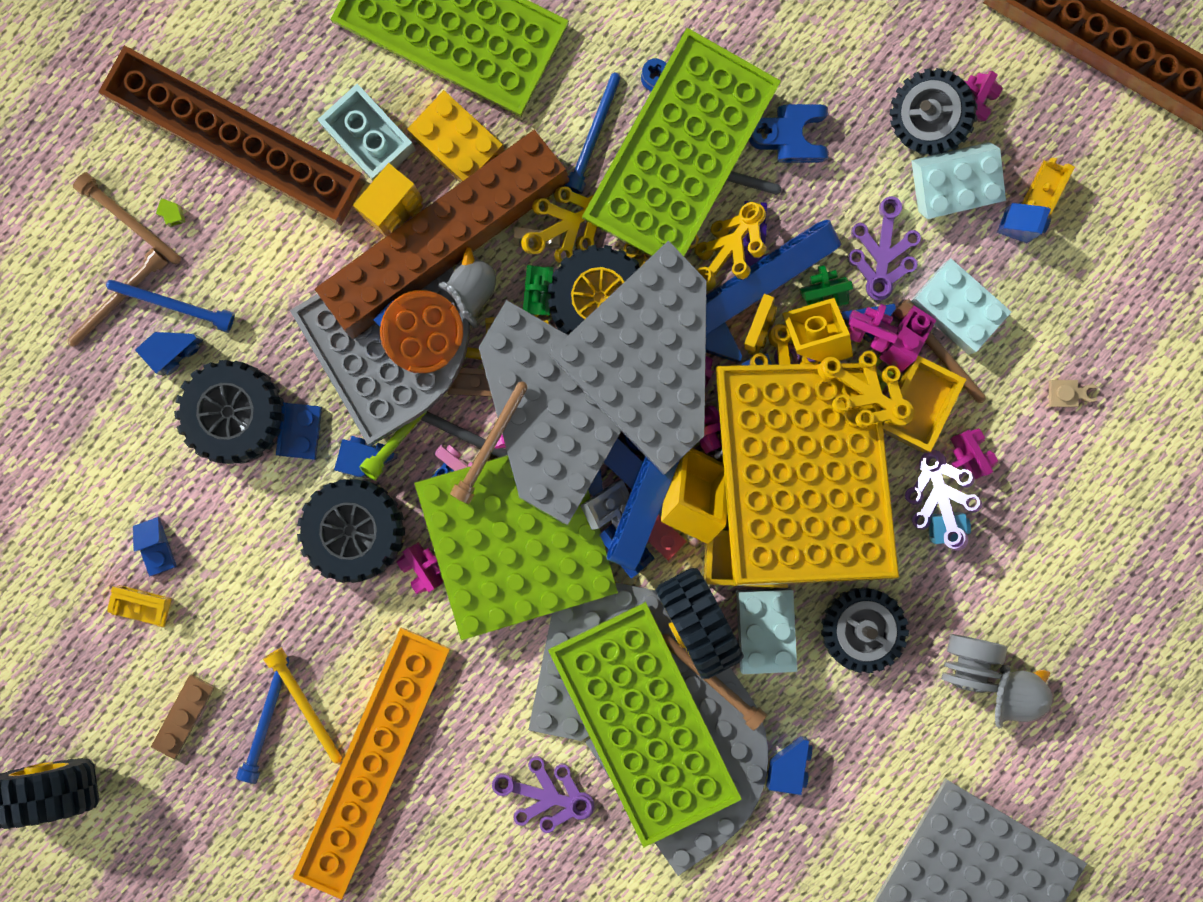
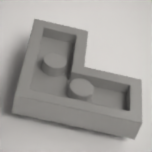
M623 480L614 482L580 505L592 530L602 527L610 520L615 529H617L630 496Z

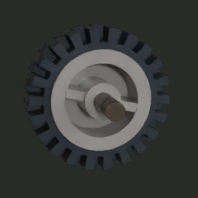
M929 68L924 69V73H914L912 79L907 78L903 81L905 85L902 88H897L895 92L898 94L891 101L893 109H890V116H892V121L890 122L891 126L895 129V135L905 146L922 155L929 154L932 156L946 153L951 149L956 150L961 142L965 143L968 139L966 136L969 132H973V123L977 121L976 110L978 108L974 93L962 78L949 70L944 71L940 68L931 70Z
M864 587L853 588L848 592L844 591L839 594L840 596L837 599L834 598L831 601V606L826 608L825 618H822L821 622L823 624L821 636L824 638V646L828 649L831 657L845 668L859 673H874L873 671L876 670L880 672L885 670V666L893 665L895 663L894 659L896 657L900 658L903 654L901 650L903 647L906 648L907 642L905 639L906 636H909V630L906 629L908 621L907 618H904V611L898 606V602L884 592Z

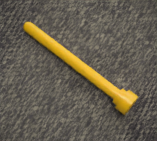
M281 647L263 658L268 668L272 667L273 671L277 670L331 761L335 764L340 763L342 760L340 752L286 665L288 663L286 660L288 656Z

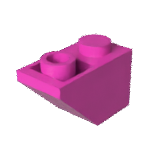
M914 305L897 327L898 338L895 344L891 342L884 353H881L879 359L890 366H896L900 372L905 370L916 360L936 319Z

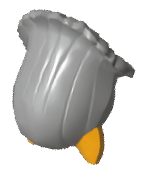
M467 247L463 260L457 263L450 280L447 283H439L438 286L454 298L458 308L471 326L478 328L479 323L476 321V318L495 289L496 275L491 265L481 260H475L471 248Z
M1003 664L999 671L1002 674V678L999 682L996 698L997 704L995 706V724L998 729L1003 727V722L1005 721L1029 722L1037 720L1051 709L1053 696L1051 689L1046 684L1050 677L1049 671L1038 670L1031 673L1020 670L1010 672L1011 668L1009 665Z

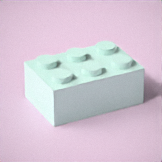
M358 84L352 87L317 119L328 134L372 181L388 163L397 168L416 150L407 136Z
M990 142L911 160L918 212L927 219L1006 201L1001 150Z
M951 258L942 264L911 299L916 307L936 319L934 325L968 355L976 353L1011 313L1004 304Z
M793 589L737 590L738 641L744 655L740 662V672L742 674L797 672Z

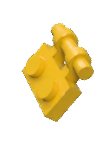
M764 294L744 343L745 350H748V354L752 356L759 353L761 348L765 347L768 329L770 326H773L776 319L777 307L774 306V297Z

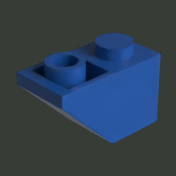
M1012 203L1005 208L997 233L1028 243L1038 238L1042 233H1046L1051 222V218L1048 217L1051 209L1043 206Z
M154 332L135 351L156 374L164 376L165 374L170 375L180 367L179 362L185 356L191 357L200 349L199 344L203 340L195 334Z
M351 436L350 441L342 439L334 470L357 477H366L367 475L361 471L359 466L366 458L376 456L385 444L377 443L375 448L366 445L365 439ZM393 452L383 464L387 465L397 459L398 453Z
M800 736L770 758L766 783L769 790L802 795V788H807L809 773L805 771L806 761H811L813 746L809 745V740L806 737Z

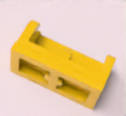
M1050 158L1047 161L1043 160L1021 204L1048 207L1051 209L1049 213L1051 215L1075 166L1069 163L1064 166L1056 163L1057 158Z
M122 585L112 586L107 612L112 615L165 627L172 598Z

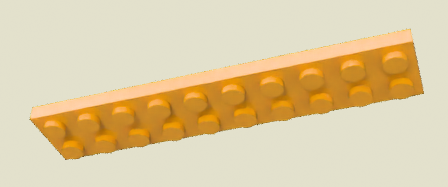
M403 627L400 628L294 872L293 879L336 898L343 899L451 648Z

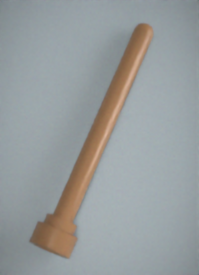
M88 172L82 173L75 180L73 188L78 193L87 197L92 196L172 264L180 263L181 257L102 192L98 188L96 179Z
M151 248L145 254L144 264L124 284L137 287L152 271L156 272L158 269L161 271L168 264V261L157 250ZM115 292L69 337L68 344L72 347L77 346L127 295Z
M908 298L893 313L899 320H903L915 304ZM930 332L925 341L926 344L951 372L966 379L963 387L976 402L983 403L986 400L985 394Z
M521 381L516 385L463 481L460 480L459 484H455L450 494L458 500L470 504L475 495L473 493L475 489L473 485L528 388L525 382Z
M663 634L662 636L669 650L699 675L687 650L681 649L679 643L670 635ZM716 676L710 679H703L744 715L742 718L746 721L745 724L753 731L766 718L767 714L760 707H750Z

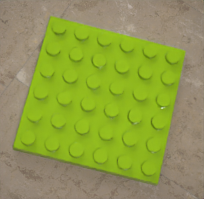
M508 455L486 462L473 485L475 488L473 493L475 495L470 504L458 500L450 492L455 484H459L460 480L463 481L471 466L414 482L461 641L618 593L610 563L607 560L605 546L599 535L601 534L600 529H591L580 506L590 499L588 490L569 524L566 525L519 498Z

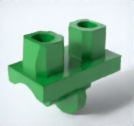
M527 265L523 310L532 315L550 316L548 300L551 299V294L548 293L549 284H552L554 267Z
M822 265L818 266V275L810 276V282L813 285L799 288L800 295L806 300L807 305L824 301V296L832 295L837 305L842 306L849 304V290H852L853 286L852 281H848L847 277L838 278L836 270L827 272L826 267Z

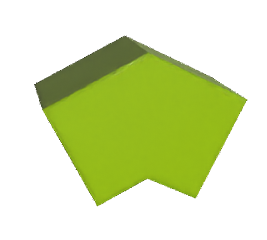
M161 198L155 214L164 218L165 224L169 227L185 223L181 206Z

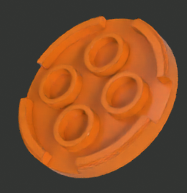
M415 290L399 296L389 305L381 321L380 338L386 354L395 364L413 373H430L445 367L456 354L463 339V323L456 307L445 297L432 291Z

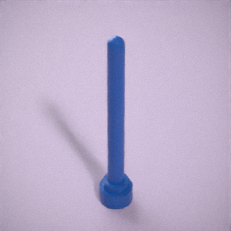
M617 72L612 73L574 172H570L568 176L569 182L563 186L569 187L574 193L582 194L585 188L584 173L621 79L620 74Z
M108 280L106 282L108 290L213 322V326H217V330L229 333L235 318L234 312L225 309L213 312L115 280Z
M289 657L286 658V660H287V662H288V663L286 664L287 667H288V664H289ZM277 670L274 673L247 762H243L236 775V779L243 782L256 784L260 775L257 763L283 683Z

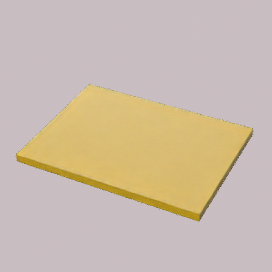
M841 363L844 370L867 384L864 370L859 363ZM819 364L716 367L734 586L899 578L883 423H873L867 428H861L855 421L856 415L862 410H869L873 413L881 411V407L877 404L851 408L844 413L834 411L832 402L837 396L846 395L847 397L861 394L838 379L832 381L822 379L818 374ZM827 364L829 370L835 371L833 364ZM838 400V406L845 408L844 401ZM861 415V420L864 423H868V417Z

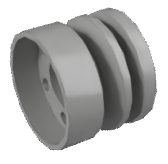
M950 634L947 652L958 656V662H945V667L955 669L956 672L955 674L943 672L941 679L953 684L955 687L973 692H997L999 685L989 682L988 679L989 677L1001 679L1002 674L991 670V664H1005L1008 646Z

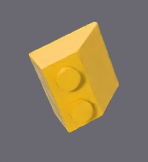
M835 298L782 313L797 354L818 362H822L827 357H834L839 361L853 357L850 334Z

